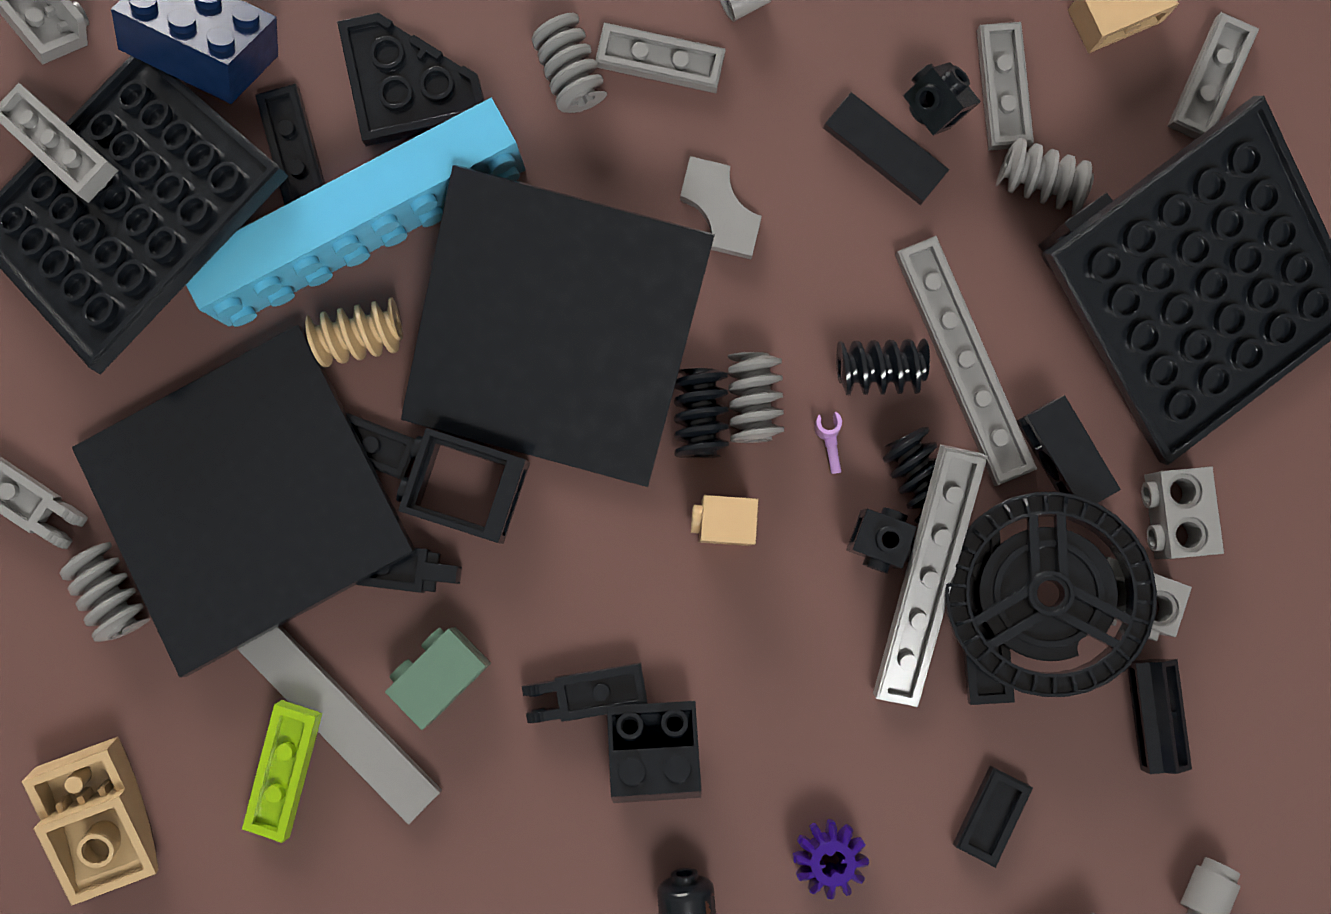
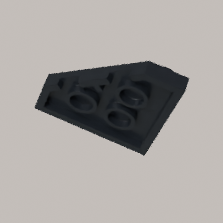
M380 13L337 21L361 138L365 146L420 135L484 101L478 74L464 65L461 67L443 56L441 51L417 36L409 35Z

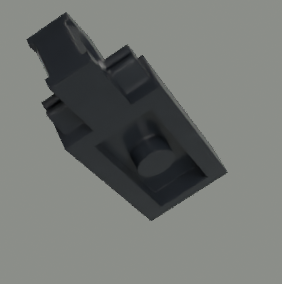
M415 548L416 552L356 585L425 593V591L436 592L437 582L460 584L462 567L439 564L440 553H434L428 549Z

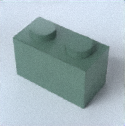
M456 627L448 628L445 632L438 628L422 643L421 647L425 652L414 663L409 659L404 661L389 677L394 683L385 693L421 730L429 726L491 664Z

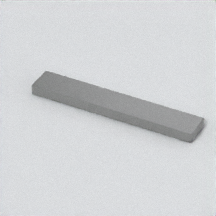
M937 236L897 251L895 257L980 453L988 456L985 466L993 485L1003 484L1037 470Z
M940 444L873 694L876 699L916 707L919 705L946 608V584L949 582L953 583L957 568L956 564L959 561L988 457L983 453Z
M282 626L273 629L238 649L288 702L322 713L318 733L408 825L442 791Z

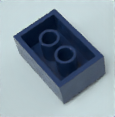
M120 0L111 8L118 50L229 104H232L278 57L277 17L243 0Z

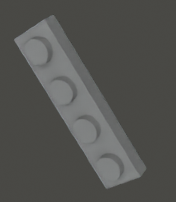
M20 83L0 102V123L86 202L89 203L99 191L104 189L109 180L118 172L111 163Z

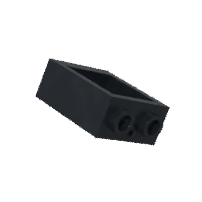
M426 428L423 437L417 436L412 446L410 460L415 462L409 478L404 477L399 485L396 501L401 503L398 511L504 544L530 462L520 457ZM440 446L505 466L485 527L420 506Z

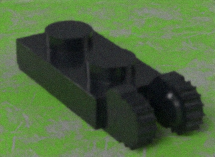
M641 662L557 676L554 680L522 686L523 696L536 697L544 693L557 692L559 707L538 708L526 713L527 723L530 724L561 719V722L606 715L607 706L648 704Z

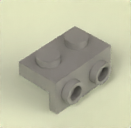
M0 0V15L42 65L88 45L86 26L89 25V20L78 2H71L70 0Z

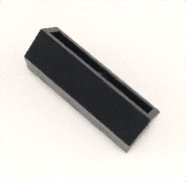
M1178 659L1133 661L1127 669L1140 769L1148 774H1178L1192 770Z

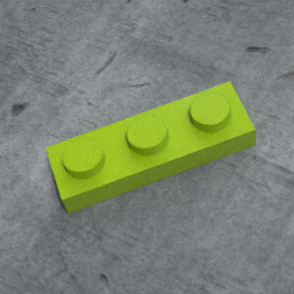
M284 700L274 704L242 830L281 843L290 837L322 717L321 712Z

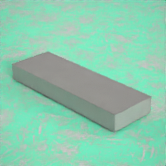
M1223 12L1214 19L1167 127L1197 139L1219 122L1259 28Z
M604 22L595 60L597 68L716 93L726 49Z
M1022 23L982 24L977 29V41L988 150L1009 149L1019 137L1026 139L1027 148H1029L1034 143Z

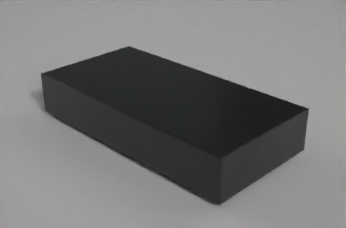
M989 766L953 845L996 868L1033 787Z

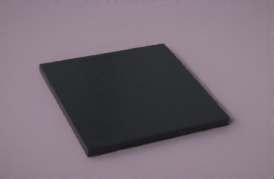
M130 56L66 122L72 130L118 170L105 188L99 191L88 203L34 155L0 190V269L83 362L100 375L288 177L278 165L180 80L133 56Z
M1253 96L1043 253L1156 458L1160 463L1169 465L1331 341V238L1265 96Z
M453 165L401 420L648 487L715 234L471 168Z
M299 325L292 327L72 447L179 678L193 674L416 552L323 366L314 357L303 327Z

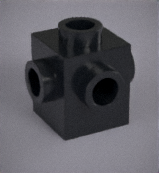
M951 62L935 67L931 63L922 68L911 79L914 85L903 95L910 105L909 110L912 116L919 123L925 125L933 136L951 129L981 102L969 87L970 80L966 73Z
M883 507L881 513L868 508L860 510L846 551L865 557L862 565L888 574L890 567L901 569L905 562H909L917 527L906 523L908 518L906 514L890 508ZM883 534H885L889 540L887 547H885L882 543Z

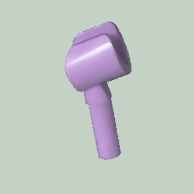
M834 412L833 422L835 429L826 430L821 425V416L819 414L815 423L816 435L824 440L825 447H827L831 474L841 473L836 436L841 429L842 418L837 412Z

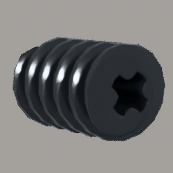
M906 339L902 342L899 349L894 340H888L885 342L882 350L878 341L871 340L865 351L860 341H853L848 352L844 343L839 341L836 351L839 383H842L846 396L851 395L855 383L860 384L863 395H868L872 383L877 384L880 395H885L889 382L894 383L897 394L903 393L906 382H911L914 393L919 394L923 381H926L929 375L930 350L928 341L926 339L920 340L916 348L911 339Z
M712 368L680 369L679 374L685 376L677 379L675 389L685 393L675 397L674 404L686 410L676 414L674 421L686 426V428L676 431L674 438L687 445L677 448L674 451V455L680 458L721 457L717 455V450L729 446V441L717 438V433L729 429V424L717 421L716 416L729 412V407L716 403V399L728 395V390L716 386V382L728 378V373Z
M922 427L884 446L891 448L883 457L884 463L898 462L899 464L890 474L892 479L903 477L907 479L898 489L899 493H914L915 495L907 503L908 509L921 508L923 510L936 458L930 459L929 456L938 447L937 443L921 442L930 431L928 427ZM921 514L914 520L916 525H919Z

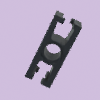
M1065 395L1048 402L1017 420L1021 432L1057 492L1077 495L1099 503L1121 490Z

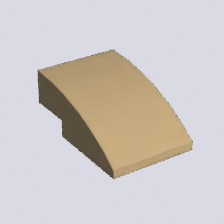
M118 736L37 766L21 781L40 818L34 830L71 906L155 875L158 872L155 845L145 805L130 762Z

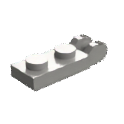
M0 456V514L28 533H35L57 547L65 550L68 549L72 539L65 532L45 522L54 512L63 517L66 522L83 527L88 517L72 505L61 501V496Z

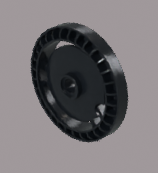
M1033 492L1012 497L993 506L978 517L967 529L959 561L956 564L957 568L953 583H947L945 591L947 618L953 634L965 654L980 670L997 682L1019 692L1041 697H1069L1087 693L1108 684L1123 673L1141 653L1150 636L1156 616L1157 589L1154 571L1146 550L1134 532L1117 515L1100 504L1077 495L1061 492ZM1038 517H1054V527H1039ZM1027 519V530L1009 537L994 550L987 560L979 585L982 612L973 616L969 596L970 578L975 561L981 550L1005 526L1018 520ZM1066 519L1082 525L1096 534L1110 548L1118 560L1126 586L1125 612L1117 608V583L1108 560L1089 540L1067 530ZM1045 581L1054 583L1059 590L1058 601L1050 607L1043 605L1037 596L1038 587ZM1116 619L1122 624L1115 637H1112L1106 633L1113 620ZM984 622H987L995 635L987 641L977 627ZM1086 636H1090L1107 645L1105 650L1091 661L1074 669L1060 672H1038L1024 669L1011 663L995 650L996 647L1005 644L1011 650L1028 658L1041 661H1061L1079 656L1077 650L1078 643Z

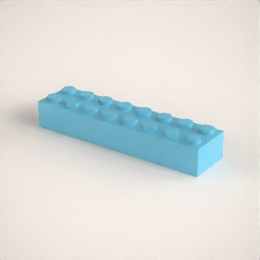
M491 97L237 230L186 286L200 311L229 327L232 325L234 327L245 325L257 317L256 312L270 305L276 307L289 302L295 297L294 292L308 285L314 287L327 282L332 278V272L345 265L353 267L365 262L370 257V252L383 245L391 247L401 243L408 237V232L421 225L423 227H430L442 220L453 165L517 181L520 173L526 170L517 143Z

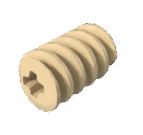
M393 297L388 298L387 311L384 312L376 301H372L370 315H365L360 305L357 304L354 305L353 318L350 319L343 308L337 309L336 322H332L325 311L320 313V323L316 326L309 315L306 316L305 324L308 343L314 357L323 367L330 366L333 358L341 364L346 363L349 360L350 353L355 359L362 360L366 356L367 349L371 355L375 357L380 356L384 345L389 352L396 353L399 350L400 340L403 338L400 315Z

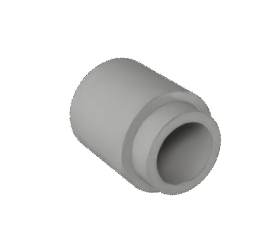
M1205 857L1201 866H1195L1180 902L1181 905L1188 908L1186 914H1230L1241 888L1237 884L1241 874L1224 864Z

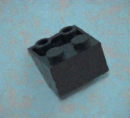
M695 701L607 706L610 790L613 803L701 798L702 789Z

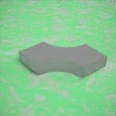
M690 156L680 194V201L696 208L706 219L710 232L715 234L711 250L751 259L762 216L745 208L736 198L730 183L731 166Z

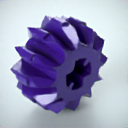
M828 819L825 832L821 833L817 824L812 823L809 827L814 837L810 840L806 836L799 835L797 838L798 844L805 851H797L792 854L794 863L802 865L796 871L799 881L809 880L808 889L814 895L824 886L827 899H834L836 887L839 886L846 896H850L852 890L848 881L852 879L856 883L862 884L865 880L863 874L856 869L869 865L868 857L859 853L865 847V842L861 837L851 839L853 829L848 824H845L837 833L835 821ZM836 853L839 862L837 864L829 862L825 866L822 856L824 854L832 856Z

